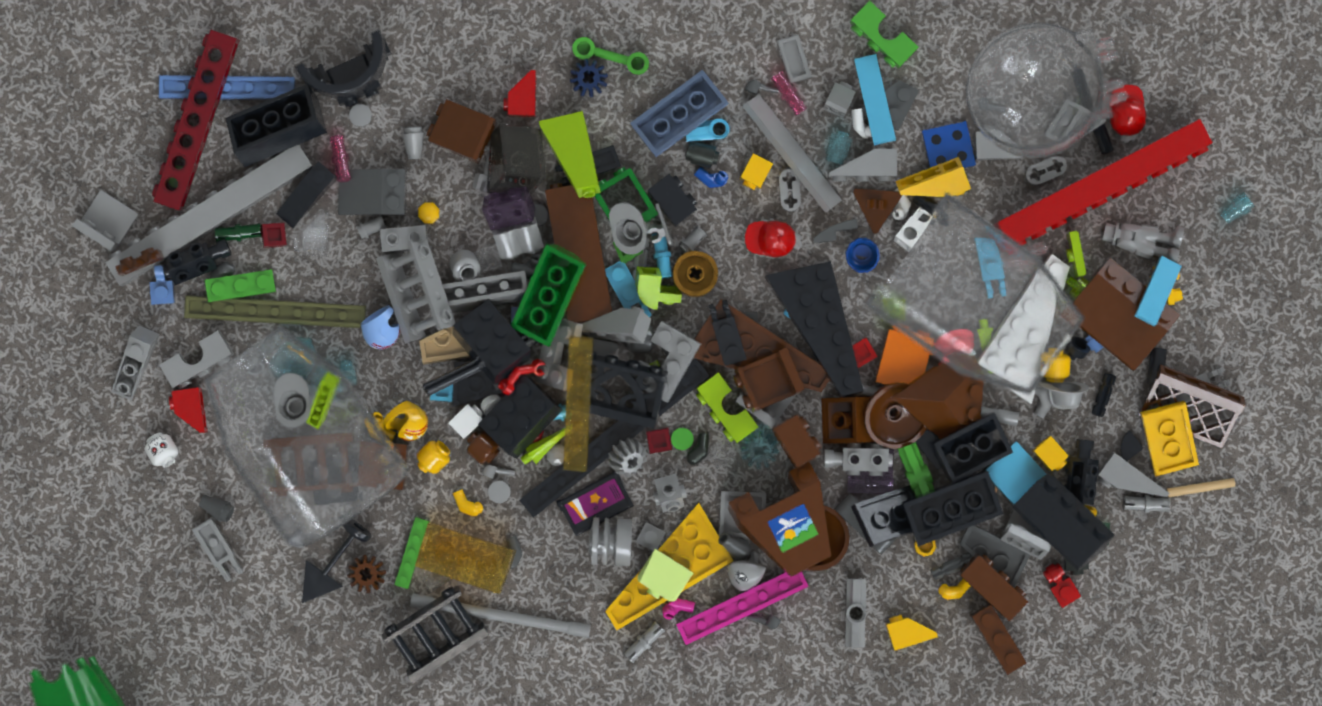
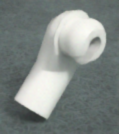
M851 110L854 130L862 138L868 139V137H872L870 126L864 123L863 110Z

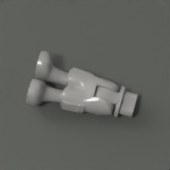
M1118 222L1116 225L1106 223L1102 240L1112 242V246L1116 245L1121 249L1134 252V254L1151 259L1153 255L1157 257L1164 256L1177 263L1179 249L1158 247L1155 242L1180 248L1184 227L1178 226L1173 232L1160 233L1157 226L1147 224L1123 223L1119 228L1120 223Z

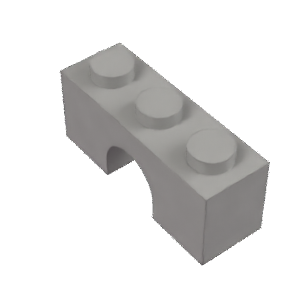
M216 331L199 341L203 350V357L199 363L191 365L186 362L182 354L178 353L159 364L172 388L176 389L179 387L182 390L191 385V379L199 376L201 379L212 372L210 368L217 364L219 367H222L231 361L230 357L234 353L221 331Z

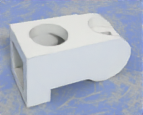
M919 207L897 233L893 241L910 253L935 217L922 207Z

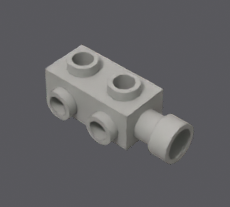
M847 443V448H842V452L824 450V468L842 466V470L847 471V475H860V471H869V476H883V472H888V467L893 466V453H889V449H884L879 444H870V448H861L859 443ZM853 455H856L859 458V461L856 464H852L850 461V458ZM875 456L881 457V463L878 465L873 462Z

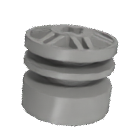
M593 518L589 532V554L592 565H597L598 555H603V565H607L609 555H614L615 566H630L632 519L618 518L615 528H610L609 518H605L604 528H599V518Z

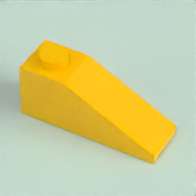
M959 157L895 181L900 195L952 197L962 195L971 189Z

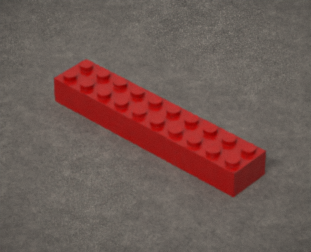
M1201 119L1014 213L995 223L993 227L998 233L1004 248L1011 247L1013 251L1026 244V238L1031 237L1034 240L1046 234V228L1051 226L1052 230L1064 225L1067 223V217L1071 216L1073 220L1087 213V207L1091 206L1093 210L1107 203V197L1111 196L1112 199H1115L1128 192L1126 187L1131 185L1132 189L1148 182V176L1151 175L1152 179L1164 174L1169 171L1167 166L1171 165L1172 168H1175L1189 161L1187 156L1191 155L1192 158H1195L1209 150L1207 146L1213 142Z

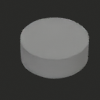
M357 104L351 108L349 119L355 126L365 127L372 120V112L366 105Z
M495 481L488 488V496L495 503H503L510 497L511 489L504 481Z

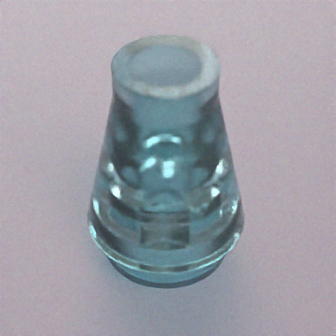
M1243 192L1241 195L1237 194L1220 215L1229 224L1252 212L1251 209L1255 205Z

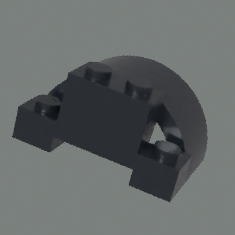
M380 30L371 33L372 44L363 45L366 54H362L326 71L322 64H319L315 69L313 67L306 68L304 63L295 66L305 84H308L314 92L330 98H336L340 106L345 105L348 108L357 104V99L366 96L368 99L379 94L378 90L382 89L379 78L384 71L386 61L389 60L388 56L392 55L384 36Z

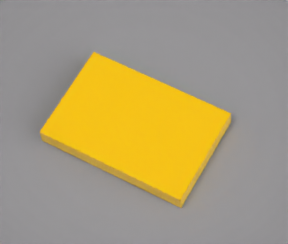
M1185 401L1140 412L1155 477L1199 465Z

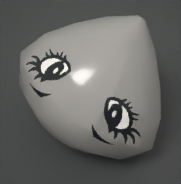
M753 551L749 561L746 558L729 564L728 576L735 588L739 591H747L754 588L761 581L766 567L758 563V555Z

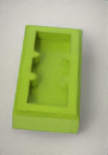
M1077 231L1068 232L1067 238L1070 248L1066 249L1068 262L1073 263L1075 278L1085 276L1087 273L1079 233Z

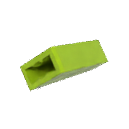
M583 111L539 121L545 140L578 197L590 198L601 193Z

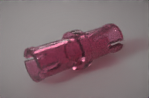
M783 71L771 78V81H773L782 95L780 96L781 99L787 102L795 116L807 109L796 93L798 90L796 87H792Z
M343 135L332 136L329 138L333 153L331 160L335 164L337 181H350L351 176L348 165L350 158L349 154H346Z

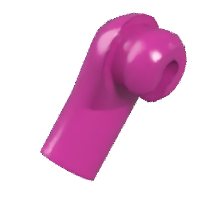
M677 598L674 602L669 601L662 609L663 617L668 620L673 619L681 610L693 613L695 602Z

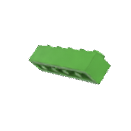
M415 517L394 585L409 589L430 521Z

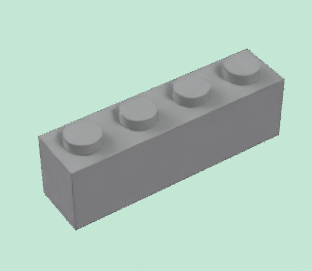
M519 271L443 284V288L451 311L454 313L476 309L488 299L494 306L522 301L529 284L526 272Z

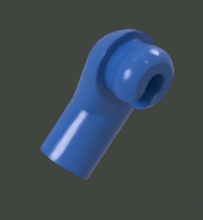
M700 167L694 174L709 188L722 187L728 180V174L725 171L709 174Z

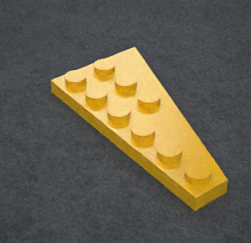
M699 503L658 549L693 572L682 592L733 562L727 550L719 544V536ZM640 571L605 610L616 630L667 601L662 596L657 599L647 592L648 587L641 584L637 579Z

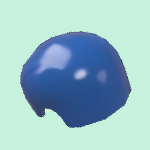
M868 238L855 239L848 245L846 250L848 265L858 273L871 271L880 260L879 248ZM857 256H862V257H867V258H865V259H859Z

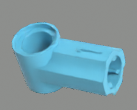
M723 119L706 120L686 135V141L696 142L724 139L730 133V126ZM723 123L725 125L726 131L723 135L719 136L714 133L713 127L715 124Z

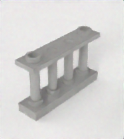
M427 239L408 244L411 252L399 257L398 252L376 258L405 344L426 338L424 330L436 325L437 331L452 327L455 324ZM414 261L418 274L406 278L402 265ZM421 282L425 295L414 300L410 287ZM429 304L433 317L421 321L417 308Z

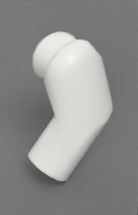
M907 195L901 197L892 212L895 220H904L909 213L911 202Z

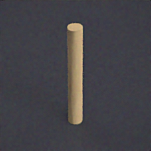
M1234 478L1167 488L1166 490L1170 493L1168 497L1235 487Z

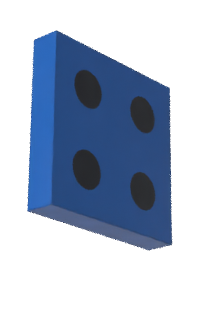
M966 121L922 131L930 168L959 157L963 168L976 165Z

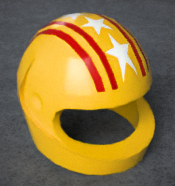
M404 401L386 415L383 424L388 430H398V437L400 439L413 441L421 438L427 431L428 417L420 406L410 401ZM400 414H405V418L402 419L395 417H397Z

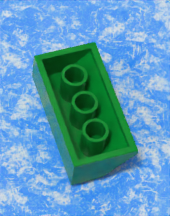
M546 244L511 327L550 347L586 263L576 254L557 244Z

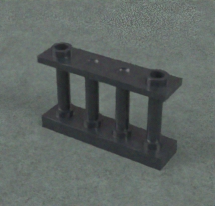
M458 585L454 588L452 586L448 587L441 593L442 596L397 625L393 623L384 629L382 634L383 642L386 644L393 640L409 664V669L406 672L412 684L489 635L484 623H474L458 600V597L462 595ZM448 603L451 604L467 628L466 632L460 636L454 635L438 611ZM430 615L447 639V644L440 649L434 646L419 623ZM409 628L413 629L428 652V657L422 661L416 660L400 636Z

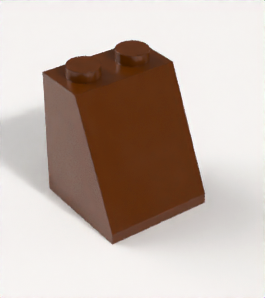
M446 99L445 103H440L436 115L439 117L436 124H431L426 135L429 137L428 141L479 164L485 152L484 148L488 145L497 125L496 120Z

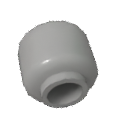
M460 250L450 258L449 267L457 281L477 279L480 275V263L473 252Z

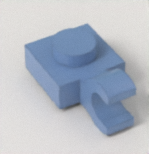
M164 265L154 266L156 282H149L151 305L175 303L173 280L166 281V275L162 267Z

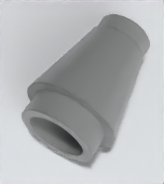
M422 126L404 127L402 135L408 159H421L424 140Z

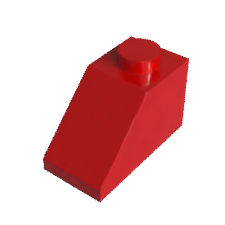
M530 70L508 92V98H504V111L508 112V117H536V70Z
M202 388L171 391L172 396H169L170 409L174 410V414L198 432L207 433Z

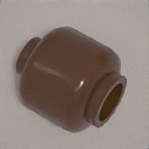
M475 431L467 440L469 443L467 453L479 464L486 462L490 464L500 453L499 445L485 431L479 434Z

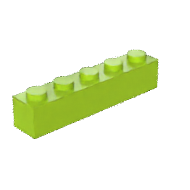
M327 372L321 380L306 423L316 429L321 427L328 414L340 378Z

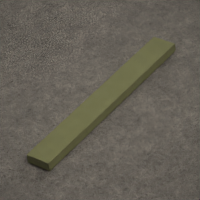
M185 295L184 318L361 328L360 324L366 319V306L239 298L208 303L207 297Z

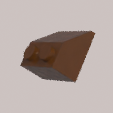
M871 397L821 398L823 444L875 442L869 436L864 424L865 408Z

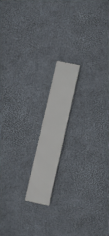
M760 94L742 106L825 213L842 201Z

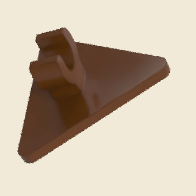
M857 188L853 191L874 234L880 231L903 196L900 195L899 191Z

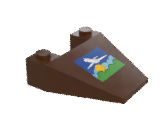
M810 462L789 471L788 481L795 494L759 511L749 492L730 501L728 504V511L738 529L790 577L831 557L821 484Z

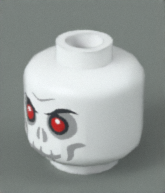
M156 433L147 439L144 449L153 465L165 468L175 462L174 458L178 455V448L170 435Z

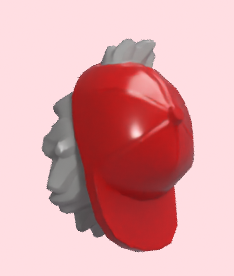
M1127 84L1115 88L1107 104V118L1110 120L1113 130L1121 136L1120 140L1124 143L1134 142L1137 139L1138 134L1145 127L1146 113L1148 111L1145 108L1146 101L1144 100L1142 90L1138 86Z
M773 218L753 222L748 225L745 232L747 249L751 253L759 255V257L772 259L783 257L793 249L798 251L803 246L800 241L802 240L800 234L796 233L787 223L775 221Z

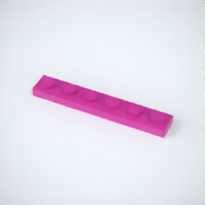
M784 572L676 625L687 645L809 586L802 572L792 577Z

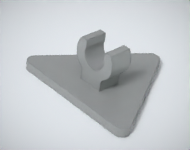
M657 203L655 205L662 224L649 225L647 227L648 233L657 232L655 236H651L652 243H658L666 236L668 244L673 246L674 242L660 205Z

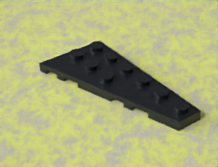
M831 261L765 275L768 284L770 283L776 293L775 295L784 305L792 322L806 344L808 343L814 353L813 355L820 362L839 396L845 397L862 393L864 390Z

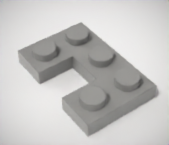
M562 318L550 347L544 344L541 346L539 359L545 365H540L537 369H541L545 374L536 376L535 382L563 391H570L574 369L560 365L564 344L579 347L583 324Z
M661 321L650 341L669 352L662 365L663 370L668 372L662 400L668 403L702 343ZM639 360L641 365L650 367L647 363ZM648 377L643 379L644 384H650L649 388L645 390L649 393L653 392L657 387L655 380Z

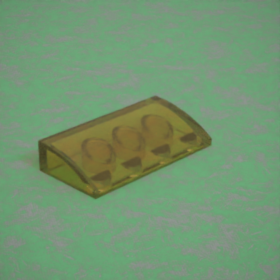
M428 523L415 567L500 594L508 577L516 550L435 523Z

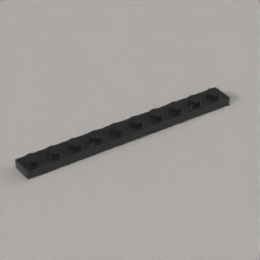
M694 359L689 365L670 401L666 403L662 400L659 417L710 376L697 359ZM655 397L645 399L647 412L652 413ZM618 420L519 501L534 518L609 458L608 453L613 451L612 445H618L619 439L625 441L627 437L632 439L646 427Z

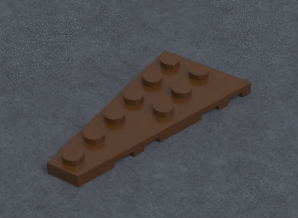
M721 298L715 306L718 320L727 317L722 307L723 300ZM728 303L731 315L734 316L747 360L727 365V368L735 370L739 367L742 368L787 347L804 388L818 392L824 390L830 380L820 363ZM710 313L694 337L696 341L702 343L694 358L725 366Z

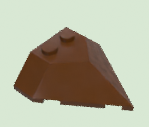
M951 354L946 358V361L932 367L908 384L906 389L900 393H895L891 398L900 403L910 415L929 431H932L940 440L981 419L984 379L974 355Z

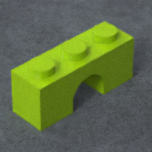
M719 372L697 388L699 393L696 394V397L703 406L705 404L709 405L712 409L709 413L716 424L719 422L723 424L726 429L722 432L730 442L734 440L738 443L759 428L746 409L737 415H729L723 410L722 400L732 390Z

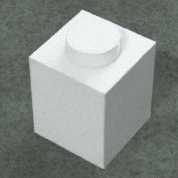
M467 404L448 424L463 439H466L479 426L478 423L483 419L481 416L484 413L475 404L472 407Z

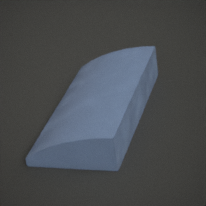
M701 70L630 124L653 155L658 157L729 103L707 74Z

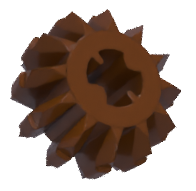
M363 555V563L359 558L354 559L358 567L349 565V569L355 571V573H350L347 577H355L356 580L351 582L350 585L353 587L359 583L358 592H361L364 586H366V592L371 593V585L375 590L379 589L376 581L380 583L385 582V579L379 577V575L386 574V570H378L383 565V562L381 561L375 565L376 556H372L370 562H368V556ZM369 568L372 578L370 579L369 577L365 580L361 571L362 569L365 571Z

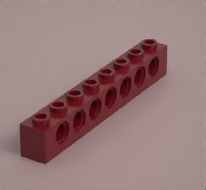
M210 30L209 34L206 33L202 46L205 47L203 54L198 56L195 68H198L196 75L191 77L188 84L189 96L184 98L181 105V111H183L181 120L178 119L174 126V132L176 133L174 141H170L166 153L169 156L166 163L163 162L159 171L161 179L159 184L154 186L152 192L153 202L183 211L240 42L239 39L214 30ZM218 49L221 52V58L213 62L211 53ZM208 71H212L214 74V79L210 83L204 81V74ZM204 92L207 100L204 104L199 105L197 103V96L199 93ZM193 114H198L200 118L196 126H192L189 122ZM190 135L193 140L192 145L185 148L182 140L185 136ZM182 156L185 159V166L182 169H178L175 166V161L178 157ZM175 178L178 181V187L171 191L168 187V182L170 179Z

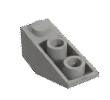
M873 149L829 172L828 177L833 178L834 182H846L847 178H856V182H869V178H878V182H891L892 178L897 177V149Z
M140 325L129 337L111 390L112 393L132 401L160 334Z

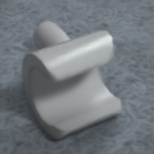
M486 464L482 471L484 476L492 479L495 472L515 475V470L503 469L491 464Z

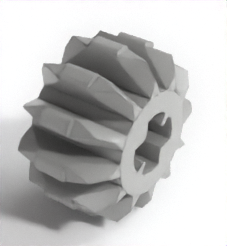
M629 437L625 441L619 439V444L612 445L613 451L608 453L610 466L617 474H623L627 477L631 472L636 474L638 469H643L642 464L647 462V452L640 441L632 440Z

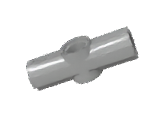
M847 578L845 647L861 648L865 647V618L867 614L866 579ZM859 607L862 614L858 619L850 617L851 608Z

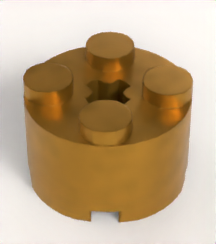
M689 251L678 258L673 268L675 286L681 293L689 297H701L708 294L715 287L718 279L716 262L711 256L701 251ZM694 268L696 271H701L700 279L690 278L691 269Z

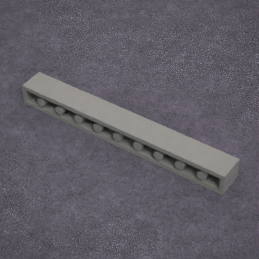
M301 145L289 148L276 157L273 155L262 161L263 165L258 168L253 166L243 172L244 176L239 180H236V178L231 179L224 184L225 188L217 192L214 190L205 196L206 200L198 204L195 202L186 208L187 212L181 216L176 214L167 219L166 222L168 224L165 226L152 228L147 232L148 236L140 240V238L131 241L128 244V249L123 252L117 250L109 255L110 260L105 263L119 286H125L154 268V266L162 263L171 252L183 250L215 230V228L220 227L310 171L314 166ZM152 247L154 250H161L164 257L163 260L127 275H118L115 266L120 265V260L130 256L135 259L142 256L140 252Z

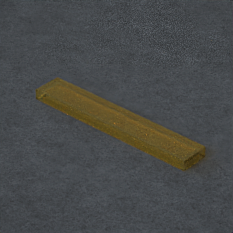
M569 337L563 470L587 471L593 338Z

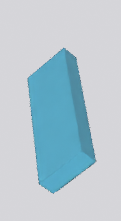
M1164 256L1159 258L1134 317L1152 326L1157 325L1180 272L1181 265Z

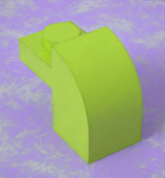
M637 266L635 285L638 296L644 305L657 310L658 302L667 305L681 303L682 293L676 286L661 285L662 275L659 268Z

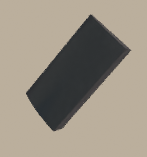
M986 470L900 502L918 546L1003 514L990 475Z

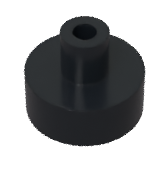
M1074 336L1066 344L1071 360L1076 358L1084 359L1090 352V347L1086 344L1087 342L1080 337Z

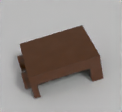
M787 347L742 368H736L734 371V382L737 388H742L745 395L742 396L745 407L747 409L750 408L752 413L805 390Z

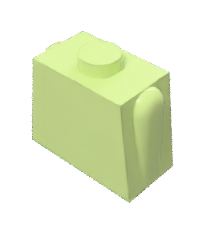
M655 548L638 574L637 579L641 584L648 587L647 592L658 599L662 596L668 601L674 602L693 575V572Z

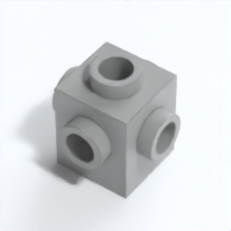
M676 474L654 479L657 492L653 493L656 506L661 505L663 513L667 511L675 512L685 507L683 498H687L684 484L679 485Z

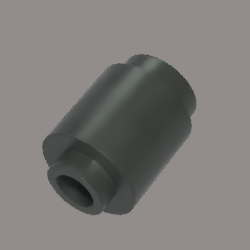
M700 142L689 143L685 160L691 161V164L711 168L712 164L717 165L720 152L716 151V146Z

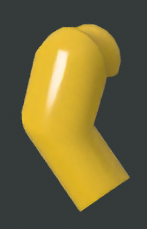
M962 579L957 586L942 584L938 592L946 600L960 599L971 586Z

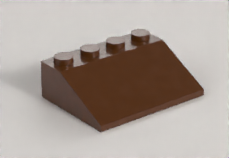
M1111 257L1099 267L1063 313L1132 371L1136 370L1180 316L1168 304H1165L1155 326L1134 317L1146 286Z

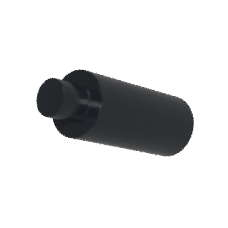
M1154 347L1150 352L1146 383L1150 384L1149 390L1157 376L1160 364L1165 366L1167 349Z

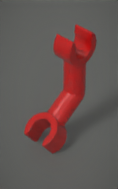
M535 359L529 365L515 367L507 379L500 381L498 388L509 396L513 392L514 383L520 375L534 373L536 376L544 375L545 373L541 369H537V367L545 365V363L541 359Z

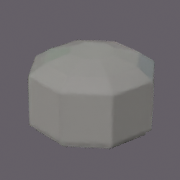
M554 445L547 452V460L553 466H562L568 460V450L563 445Z

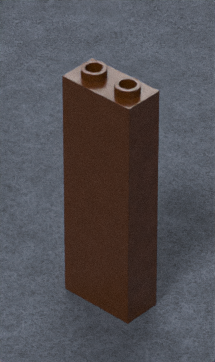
M562 183L549 185L550 189L545 190L554 244L576 254L586 263L566 309L567 320L577 323L590 321L612 312L593 197L579 198L572 185L563 187Z

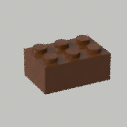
M793 415L771 429L794 468H799L820 455L819 449L822 448L815 436L810 437L807 429L810 427L803 416L798 417V415Z

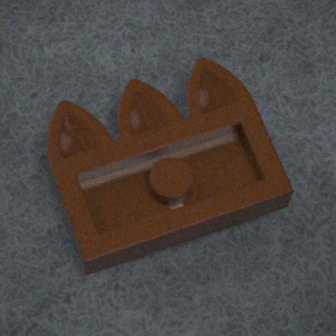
M152 247L140 252L142 256L135 259L130 256L120 260V265L115 266L118 275L124 276L163 260L164 257L161 250H154Z

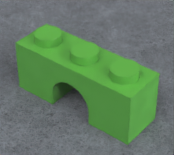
M869 0L851 19L850 23L853 25L851 30L859 37L863 35L868 40L867 45L874 52L880 51L885 56L883 60L891 68L896 66L899 69L919 47L904 32H901L895 39H884L879 34L878 26L885 19L886 15Z

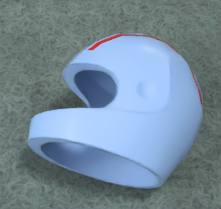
M390 305L377 310L360 324L363 338L368 345L375 349H387L393 346L399 338V324L391 326L388 324V320L394 311Z

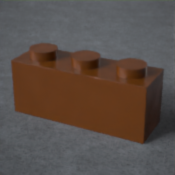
M975 554L958 574L1010 622L1028 603L1024 598L1027 594L1017 585L1013 588L1008 583L1010 578L1002 570L996 572L991 567L994 563L985 554L982 557Z
M988 603L970 614V617L1005 674L1009 675L1027 664L991 604Z

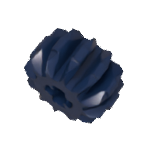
M585 59V67H582L579 62L576 63L579 72L571 70V74L576 76V78H571L570 83H578L574 86L573 90L576 92L582 88L580 94L582 97L585 96L587 90L589 91L590 98H593L594 89L598 94H601L602 91L598 86H607V83L600 79L608 78V74H599L604 70V66L601 65L596 69V60L589 66L588 59ZM586 73H589V76L591 73L594 75L593 83L589 84V81L587 83L583 82Z

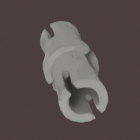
M1145 495L1144 497L1124 496V510H1143L1144 513H1149L1150 511L1170 512V498H1150V495Z
M655 621L642 635L639 634L636 637L637 640L623 654L634 663L646 649L649 650L652 647L651 644L665 630Z

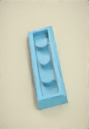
M873 54L856 58L854 61L874 146L896 141L877 56Z

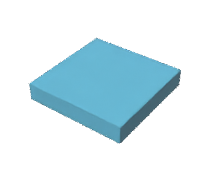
M1017 441L1011 445L1012 454L992 463L985 469L988 471L992 483L1012 505L1039 479L1046 475L1043 469Z

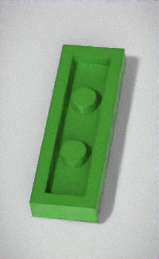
M272 269L204 280L208 303L276 292Z

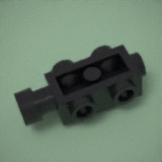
M226 239L217 241L216 245L211 247L206 242L202 244L193 243L185 251L171 252L164 259L166 265L162 267L167 279L171 277L174 284L178 285L217 269L215 259L220 257L224 259L231 256L232 253Z
M1076 439L1077 457H1070V461L1065 466L1068 478L1067 484L1064 486L1084 505H1094L1099 460L1090 459L1091 450H1094L1095 441Z

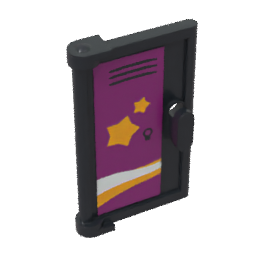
M615 470L572 495L556 501L557 506L561 512L563 511L575 536L590 530L595 516L599 518V524L605 522V518L610 519L634 506L621 482L619 474Z

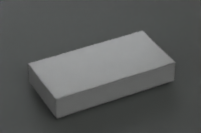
M799 34L777 40L789 83L792 84L811 78Z

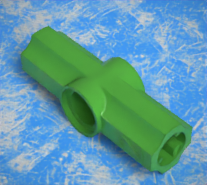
M916 442L897 449L906 470L905 476L908 478L909 485L912 491L914 490L915 495L918 496L934 490L932 476L927 465L923 462Z

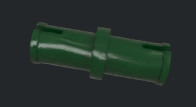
M235 224L234 227L215 228L216 242L222 239L241 242L242 239L262 238L261 224L243 226Z

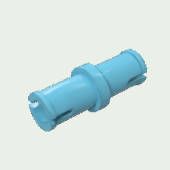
M665 236L660 242L654 243L655 254H653L654 260L657 262V268L660 269L662 279L673 277L670 257L672 256L671 252L668 251L667 238Z

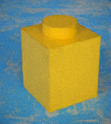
M753 153L740 177L744 181L742 185L751 190H755L756 187L760 189L773 163Z
M1052 436L1045 438L1032 450L1049 471L1054 469L1059 471L1067 464L1065 459L1069 457L1068 454Z

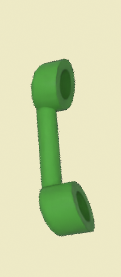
M587 37L578 38L573 43L572 50L574 55L582 60L590 59L592 56L627 65L629 71L635 75L644 74L649 68V59L641 52L632 53L630 56L595 47L594 42Z

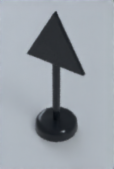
M347 517L343 522V527L350 535L325 569L321 571L306 560L302 603L343 587L327 574L354 538L361 542L370 540L372 535L366 528Z

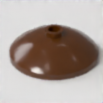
M892 383L880 388L873 394L866 405L864 412L866 431L877 444L883 447L898 449L916 442L927 429L910 415L900 403L891 398L895 393H900L908 387L907 383ZM895 408V412L890 414V410Z
M824 506L831 557L806 569L808 571H823L834 567L843 559L849 546L850 535L845 520L838 512L827 506Z

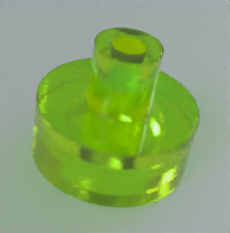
M1070 276L1066 281V284L1072 288L1069 295L1075 299L1089 281L1083 276L1079 281Z

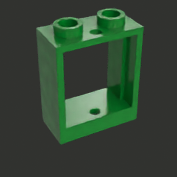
M623 167L613 173L614 178L606 181L603 179L599 181L602 193L629 177L648 208L647 211L641 214L645 223L659 216L631 168L626 170ZM598 193L594 197L609 220L610 210L600 193Z

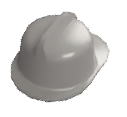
M622 202L613 206L609 213V222L615 245L625 254L633 255L639 253L647 243L648 234L647 225L640 211L629 203Z
M296 373L282 375L274 385L276 416L282 425L287 428H296L303 425L310 416L309 388L304 378Z
M1037 380L1035 382L1036 385L1048 390L1051 404L1063 410L1078 408L1083 393L1089 390L1086 384L1080 382L1053 383L1046 380Z

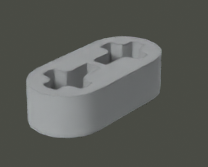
M1053 156L1036 163L1026 170L1025 179L1031 185H1039L1054 179L1066 171V161L1061 156ZM1053 160L1062 164L1058 173L1056 170L1049 172L1047 170L1048 167L1053 165ZM1032 169H1035L1036 172L1041 170L1045 172V174L1039 176V181H1036L1035 178L1031 179L1029 176L1032 174Z
M785 169L779 176L781 207L787 212L796 211L801 204L800 181L792 169ZM786 173H791V177H795V181L791 183L792 189H788L787 182L782 180V178L786 177ZM788 192H792V198L797 199V203L793 205V208H789V205L784 203V200L788 199Z

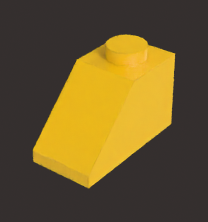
M902 614L890 617V622L885 623L894 651L938 637L937 632L908 617L903 618Z

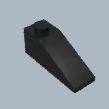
M318 161L276 214L290 227L294 228L338 178Z

